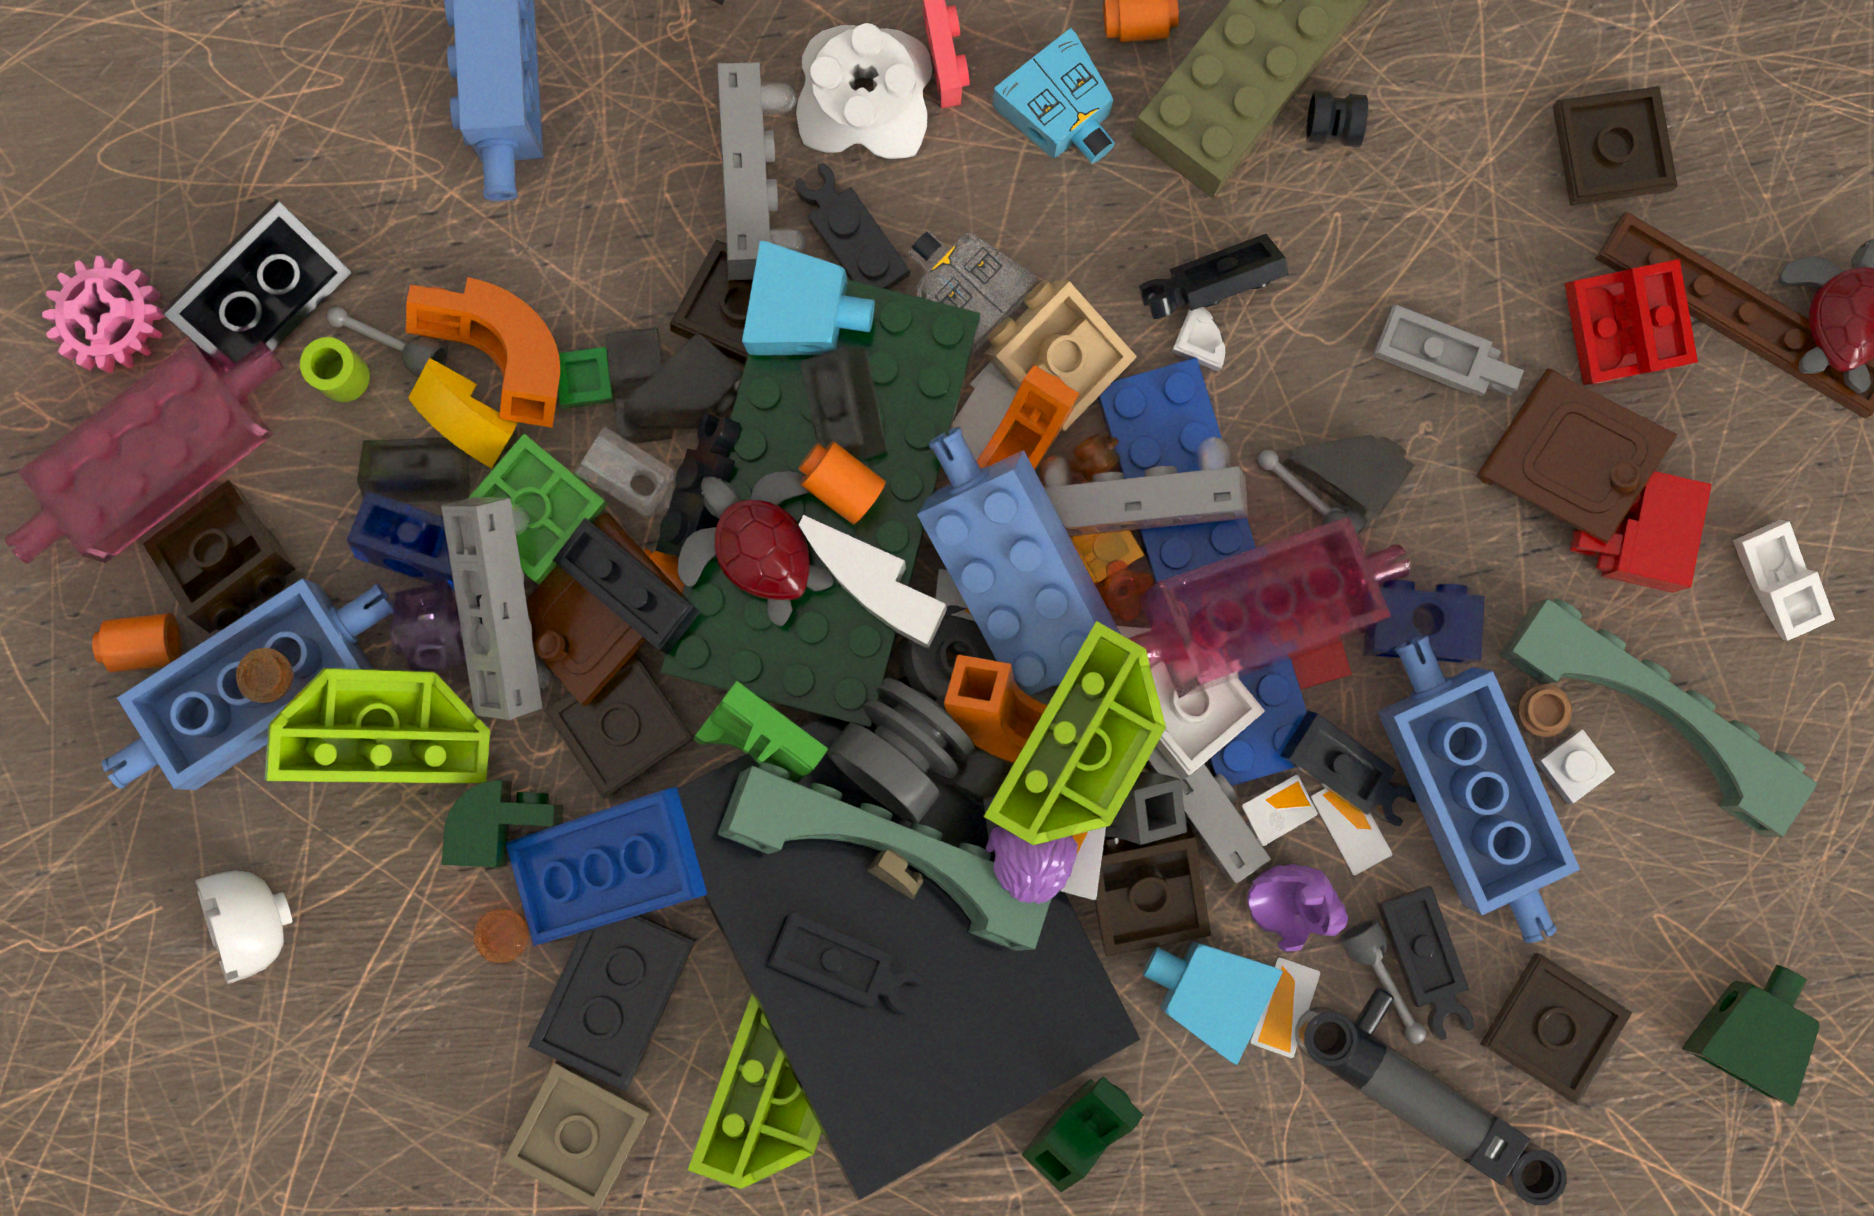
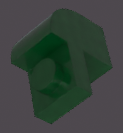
M494 780L480 783L463 793L448 813L444 827L441 865L505 867L507 862L505 842H508L509 824L534 826L560 825L563 820V805L549 804V794L528 792H517L516 803H511L512 781Z
M1104 1076L1096 1082L1089 1079L1045 1123L1021 1155L1058 1191L1063 1192L1085 1178L1106 1148L1133 1131L1144 1114L1131 1103L1125 1091L1111 1084Z

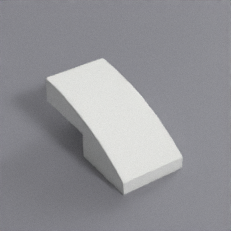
M1778 520L1733 540L1746 575L1763 609L1782 640H1791L1835 620L1818 572L1807 570L1790 521Z

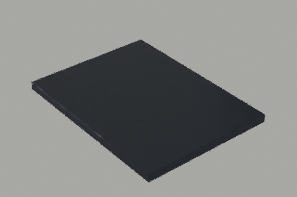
M906 676L897 680L912 688ZM823 716L800 728L829 749L849 723ZM873 724V725H872V729H871V728H868V729H870L871 731L874 732V731L876 730V727H875L874 724ZM974 745L976 750L967 761L952 758L959 770L954 778H946L928 769L926 774L938 788L940 796L917 824L938 830L943 834L942 842L957 848L960 847L961 843H968L986 849L989 839L986 818L984 817L983 799L996 796L1005 780V776L995 757ZM827 752L814 770L797 783L807 788H810L811 783L826 785L841 792L842 797L840 801L859 809L862 803L872 804L893 814L892 822L910 828L912 824L887 809L856 785L834 764ZM750 754L743 755L677 788L708 894L704 898L856 1200L867 1197L1141 1040L1065 892L1059 891L1051 898L1036 948L1033 950L1015 951L969 933L971 920L962 908L936 882L910 865L907 866V869L913 873H920L923 879V883L913 900L867 871L876 854L881 851L845 841L799 839L784 841L782 850L766 854L718 835L740 772L751 766L759 767V764ZM995 853L991 855L990 861L992 862L995 861ZM795 912L893 954L894 958L889 968V971L893 973L915 971L921 974L926 979L924 986L917 987L904 982L899 988L900 999L905 1003L915 1006L914 1013L899 1014L892 1011L886 1004L884 997L880 995L874 1008H867L768 966L789 913Z

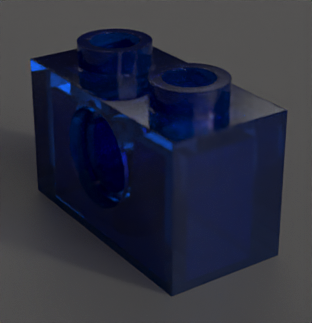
M366 491L347 537V542L355 558L455 591L443 516Z
M1384 580L1383 588H1376L1367 593L1363 656L1400 658L1394 649L1396 646L1403 642L1409 645L1410 639L1426 635L1419 632L1413 624L1415 609L1422 607L1427 609L1434 618L1433 631L1427 636L1437 661L1465 664L1479 661L1482 657L1485 596L1468 595V586L1437 584L1435 592L1415 591V582Z

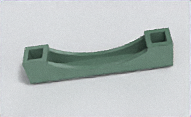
M1545 599L1531 606L1500 652V657L1540 684L1558 682L1560 677L1584 680L1618 691L1651 709L1683 735L1707 764L1724 796L1719 804L1720 808L1761 836L1783 837L1818 785L1816 781L1803 773L1806 768L1804 764L1785 752L1776 751L1773 753L1758 742L1761 736L1744 723L1732 720L1729 723L1713 712L1716 705L1704 695L1693 690H1687L1685 693L1669 682L1671 674L1660 665L1647 659H1643L1640 662L1624 651L1627 647L1626 643L1613 633L1604 629H1599L1596 632L1580 621L1582 617L1581 612L1571 604L1561 599H1554L1553 602Z
M762 762L758 768L751 766L740 772L718 835L766 854L782 850L784 841L799 839L845 841L881 852L891 848L904 857L910 866L936 882L955 900L971 920L969 933L1015 951L1033 950L1036 948L1051 899L1038 905L1035 902H1019L1016 898L1011 897L1008 890L1003 889L993 870L994 862L990 861L992 853H988L986 849L968 843H961L960 847L957 848L942 842L943 834L938 830L917 823H912L910 828L892 822L893 814L872 804L862 803L859 809L840 801L842 793L836 789L818 783H811L810 788L789 781L792 774L773 764Z

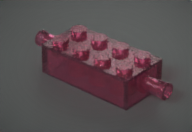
M189 341L18 471V474L40 501L42 511L12 534L5 536L6 544L9 547L15 545L16 547L11 551L21 561L29 564L33 561V558L65 535L81 556L107 563L274 435L250 405L247 395L275 373L284 369L282 362L279 359L276 360L274 352L261 341L257 347L225 370L200 346Z
M1346 517L1158 581L1138 598L1151 630L1128 639L1146 649L1150 665L1161 661L1165 663L1180 699L1368 631L1391 617L1379 585L1408 576L1411 569L1410 561L1408 558L1390 565V563L1396 561L1395 558L1406 554L1404 548L1399 544H1394L1384 550L1365 555L1350 517Z

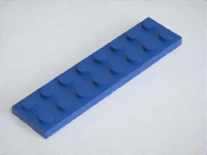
M1197 357L1113 381L1097 398L1121 473H1124L1125 479L1145 477L1146 469L1159 466L1177 467V473L1231 467ZM1247 518L1138 529L1173 646L1195 628H1198L1265 710L1264 713L1208 760L1213 777L1220 773L1231 786L1294 768L1295 766L1282 758L1280 754L1306 715L1307 710Z

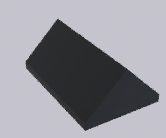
M275 199L161 312L241 382L352 271L281 202Z

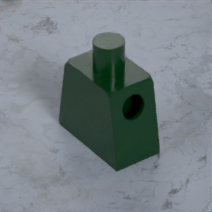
M1776 964L1763 989L1750 983L1734 981L1691 1034L1682 1049L1766 1097L1794 1106L1820 1028L1819 1021L1794 1007L1807 979L1788 968Z

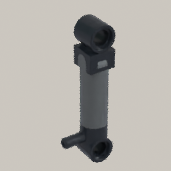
M1376 988L1355 1022L1351 1021L1347 1016L1327 1007L1312 1008L1299 1018L1295 1028V1039L1299 1049L1307 1057L1500 1185L1503 1184L1511 1193L1533 1205H1548L1555 1202L1563 1194L1567 1184L1566 1170L1563 1163L1553 1153L1530 1143L1531 1139L1499 1117L1491 1114L1373 1035L1394 1002V996L1382 988ZM1333 1022L1338 1030V1039L1332 1048L1319 1050L1314 1042L1316 1029L1323 1023ZM1534 1160H1539L1542 1166L1540 1179L1531 1186H1524L1522 1181L1524 1167Z

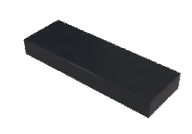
M586 518L583 519L553 559L556 564L648 642L667 655L701 612L595 523Z

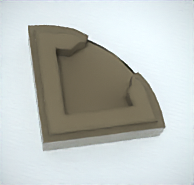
M891 848L876 854L867 869L869 873L912 900L923 883L922 875L907 869L908 861Z

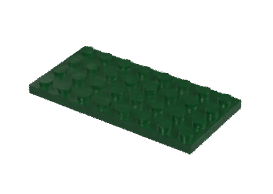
M847 279L846 296L875 300L870 332L840 328L836 351L833 354H748L731 420L741 423V430L737 442L727 454V458L735 460L729 484L737 491L741 501L750 500L755 485L762 477L770 473L782 471L802 473L798 468L817 443L826 448L832 441L836 442L886 481L880 495L864 516L852 525L810 492L787 499L779 507L795 518L798 524L803 515L904 560L906 570L900 583L909 587L925 529L917 513L927 497L935 492L941 464L928 443L944 432L948 436V431L952 428L981 313ZM717 518L715 527H717V524H718V521H719L718 518ZM806 538L810 565L823 567L828 570ZM714 557L707 563L694 586H684L682 594L701 612L668 655L665 654L661 673L729 691L735 682L738 681L762 700L848 723L853 722L872 729L873 723L865 714L862 706L869 699L876 701L880 699L876 689L885 679L897 632L870 614L842 588L834 577L831 587L822 591H813L806 587L804 594L800 598L790 600L792 612L783 626H777L770 620L767 613L768 599L754 596L735 586L722 572L717 557Z

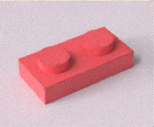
M922 0V13L941 108L961 105L962 87L970 86V79L965 54H955L952 39L953 37L960 36L956 6H946L945 0Z

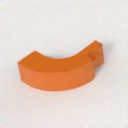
M467 277L464 294L448 291L440 287H423L410 284L406 301V333L461 342L482 350L495 361L504 379L499 419L553 428L560 379V358L554 338L541 317L519 297L501 287L482 280Z
M1033 365L1023 379L1000 425L977 459L980 469L991 466L1024 450L1036 471L1074 408L1072 407L1080 393L1067 386L1057 376L1051 375L1038 366Z
M959 654L956 658L944 701L946 712L952 716L956 724L968 735L974 745L1013 765L1048 706L1031 698L1018 687L1014 679L1012 664Z

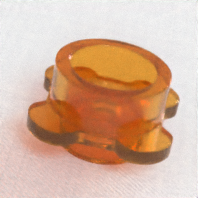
M1099 434L1090 436L1075 447L1073 453L1076 457L1068 463L1067 467L1070 471L1076 469L1086 481L1092 480L1093 475L1105 473L1120 460L1121 456L1114 448L1119 443L1117 437L1110 439L1109 436L1101 438Z
M1114 560L1106 566L1107 576L1101 587H1098L1097 590L1106 607L1118 613L1121 619L1130 621L1139 615L1140 610L1146 604L1148 593L1153 589V579L1146 572L1137 574L1129 570L1126 563L1122 560ZM1121 586L1127 587V592L1124 595H1120L1118 592Z

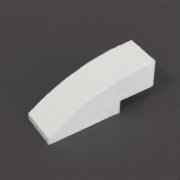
M803 515L799 523L801 530L820 561L842 588L870 614L895 632L929 650L947 611L946 604L900 583L906 570L904 560Z

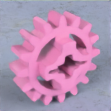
M96 256L94 268L92 269L80 260L74 262L77 275L71 278L60 272L57 278L64 287L60 292L47 291L46 296L56 303L55 309L42 312L43 318L56 324L55 327L46 333L47 337L58 344L62 343L58 350L62 356L70 360L76 358V364L91 371L95 364H97V367L102 371L113 373L115 360L129 369L134 367L131 354L138 351L145 356H149L151 351L145 344V341L148 337L161 338L162 333L152 326L153 320L165 318L161 312L162 309L152 305L153 302L162 296L160 291L151 285L146 286L150 278L138 268L132 271V266L122 259L118 258L112 266L111 262L103 256ZM118 284L128 288L134 301H128L123 298V291L118 289ZM75 328L85 331V338L91 341V346L85 345L80 340Z

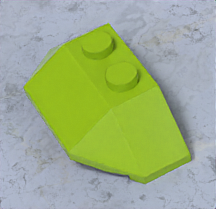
M1098 621L1095 622L986 811L985 818L1031 845L1111 826L1166 729L1149 659L1144 647Z
M324 667L268 724L265 780L301 782L484 783L487 781L490 729L474 715L467 705L433 671Z
M751 994L688 1167V1171L738 1189L748 1187L813 1156L822 1134L753 994Z

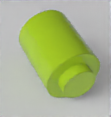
M332 337L316 339L304 349L301 355L300 370L306 382L333 401H353L359 398L369 385L370 371L367 363L339 339Z

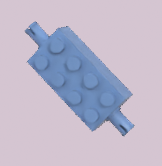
M444 0L448 25L455 28V45H449L447 49L450 75L452 78H457L458 97H451L450 99L453 127L455 130L460 129L465 145L471 146L483 163L484 198L492 201L515 199L518 197L516 191L514 160L544 158L534 0Z
M960 427L952 428L948 431V436L944 432L928 443L951 484L933 492L931 496L927 497L917 515L995 659L998 662L1012 664L1014 679L1018 687L1030 696L1051 686H1059L1096 621L1119 634L1121 633L1025 451L1023 450L991 466L980 469L962 435Z
M303 578L117 697L141 737L111 757L102 760L101 764L105 772L111 769L114 771L108 778L115 786L123 789L128 786V783L156 765H159L173 789L197 790L265 746L268 737V724L324 667L374 669L358 645L357 635L388 615L397 612L393 601L388 602L386 600L389 598V595L380 584L376 583L370 590L338 609L333 606L321 585Z
M1427 635L1410 639L1409 645H1406V642L1399 644L1394 649L1399 654L1414 691L1410 693L1411 696L1377 711L1462 905L1480 915H1484L1509 903L1525 943L1543 940L1541 931H1544L1546 936L1550 937L1557 931V928L1550 918L1538 889L1579 871L1580 867L1494 672L1472 667L1453 677L1444 678Z

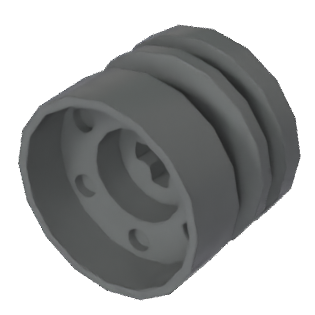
M888 677L876 689L883 703L869 699L862 706L865 714L876 727V730L873 732L853 722L849 723L829 747L827 754L834 764L868 795L893 813L914 824L919 823L940 796L938 788L926 774L928 769L946 778H954L959 770L952 758L967 761L976 749L968 735L939 704L923 693Z

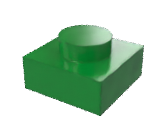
M606 347L559 353L560 379L558 395L560 406L563 409L615 402L610 356Z

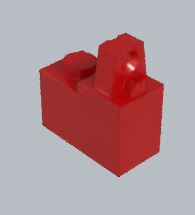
M1655 471L1608 544L1579 529H1575L1569 551L1597 558L1596 569L1602 570L1601 577L1671 593L1691 588L1712 484Z

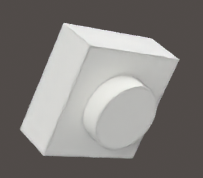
M1583 729L1576 730L1535 761L1567 804H1574L1615 773Z

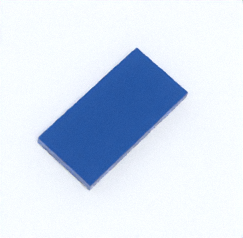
M677 787L665 789L505 842L533 946L708 895Z

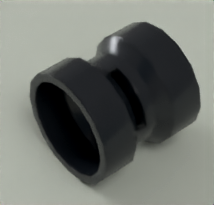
M1314 90L1310 99L1307 116V142L1324 144L1329 139L1339 140L1344 146L1360 147L1364 139L1368 117L1367 95L1350 93L1345 98H1337L1329 91Z

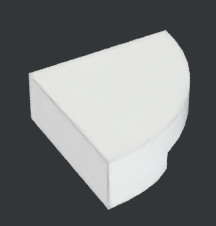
M1204 307L1193 311L1189 309L1171 353L1188 360L1197 357L1200 365L1220 372L1225 358V345L1221 332L1210 312Z

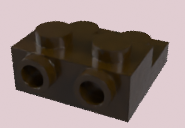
M227 480L143 543L187 618L208 633L213 632L215 629L223 630L243 617L242 609L256 598H267L279 593L286 585L285 577L296 569L274 534L261 523L241 490L230 480Z
M1188 821L1186 822L1187 832L1142 845L1120 838L1104 837L1095 906L1102 946L1106 957L1211 936L1197 842Z

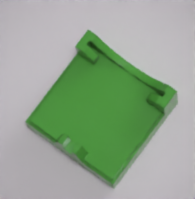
M526 434L519 438L469 496V498L495 497L511 499L521 568L528 577L539 585L557 565L553 561L554 557L583 519L586 518L594 522L608 505L604 499Z
M738 681L731 687L693 738L700 745H731L746 754H750L759 765L764 762L781 767L792 774L789 781L798 783L814 770L828 750L827 747Z

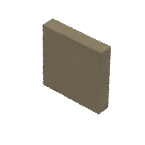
M556 1061L553 1063L502 1161L598 1212L602 1208L652 1110Z

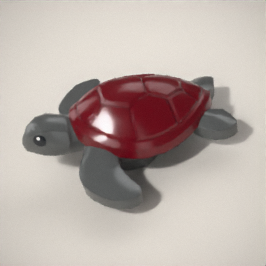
M1874 239L1865 242L1856 250L1851 259L1852 268L1850 270L1844 271L1825 258L1811 256L1797 259L1787 264L1778 278L1779 284L1783 286L1800 285L1819 289L1815 293L1809 309V325L1817 347L1801 357L1798 366L1799 371L1803 374H1816L1830 365L1835 370L1843 372L1844 383L1859 394L1866 391L1870 386V374L1865 364L1874 358Z
M791 471L767 474L755 485L750 500L744 501L740 500L737 491L727 481L718 477H704L701 483L702 500L707 510L713 516H716L719 521L717 527L698 530L686 539L678 559V574L681 581L686 586H694L707 563L714 557H717L722 572L735 586L754 596L768 599L767 613L770 620L777 626H783L787 622L792 612L790 600L800 598L804 594L806 587L813 591H822L833 585L831 573L823 567L810 565L808 545L803 531L795 518L779 507L787 499L809 493L800 485L805 475Z

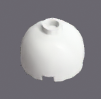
M233 870L195 880L213 946L216 947L218 953L220 952L222 961H219L227 984L250 977L266 969L278 957L284 945L283 925L292 923L290 909L284 893L281 892L273 895L266 882L251 872Z

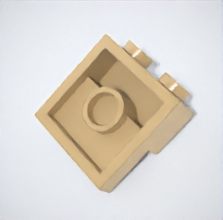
M1044 280L1027 294L1024 303L1029 308L1015 322L1011 317L1006 318L990 332L987 339L992 345L984 355L1017 390L1032 366L1036 365L1045 372L1057 376L1067 386L1080 393L1072 407L1074 408L1061 429L1066 431L1137 356L1070 281L1055 280L1050 284L1047 280Z

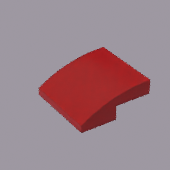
M1680 259L1564 283L1583 385L1698 363Z

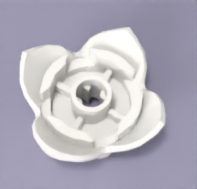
M869 23L859 26L840 25L823 30L815 35L808 43L802 56V70L806 80L798 99L796 111L799 134L804 146L825 153L842 152L853 144H862L874 155L887 159L915 156L922 144L927 129V109L923 99V89L930 82L933 71L930 53L926 46L918 39L902 31L888 28L879 29L877 26ZM859 78L873 79L874 90L868 92L863 87L856 91L852 88L855 87V80Z

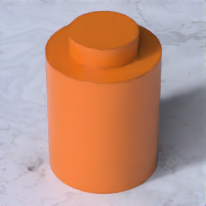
M834 441L826 448L817 443L798 468L799 471L805 474L800 485L852 525L857 523L869 510L886 484L883 478Z
M172 613L104 620L100 630L95 632L92 638L93 654L96 661L103 663L110 673L165 667L182 656V637L178 621Z

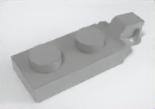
M1399 305L1391 307L1372 354L1373 357L1465 393H1473L1484 396L1487 389L1511 396L1513 392L1517 391L1524 373L1522 369L1498 361L1501 351L1491 346L1492 341Z

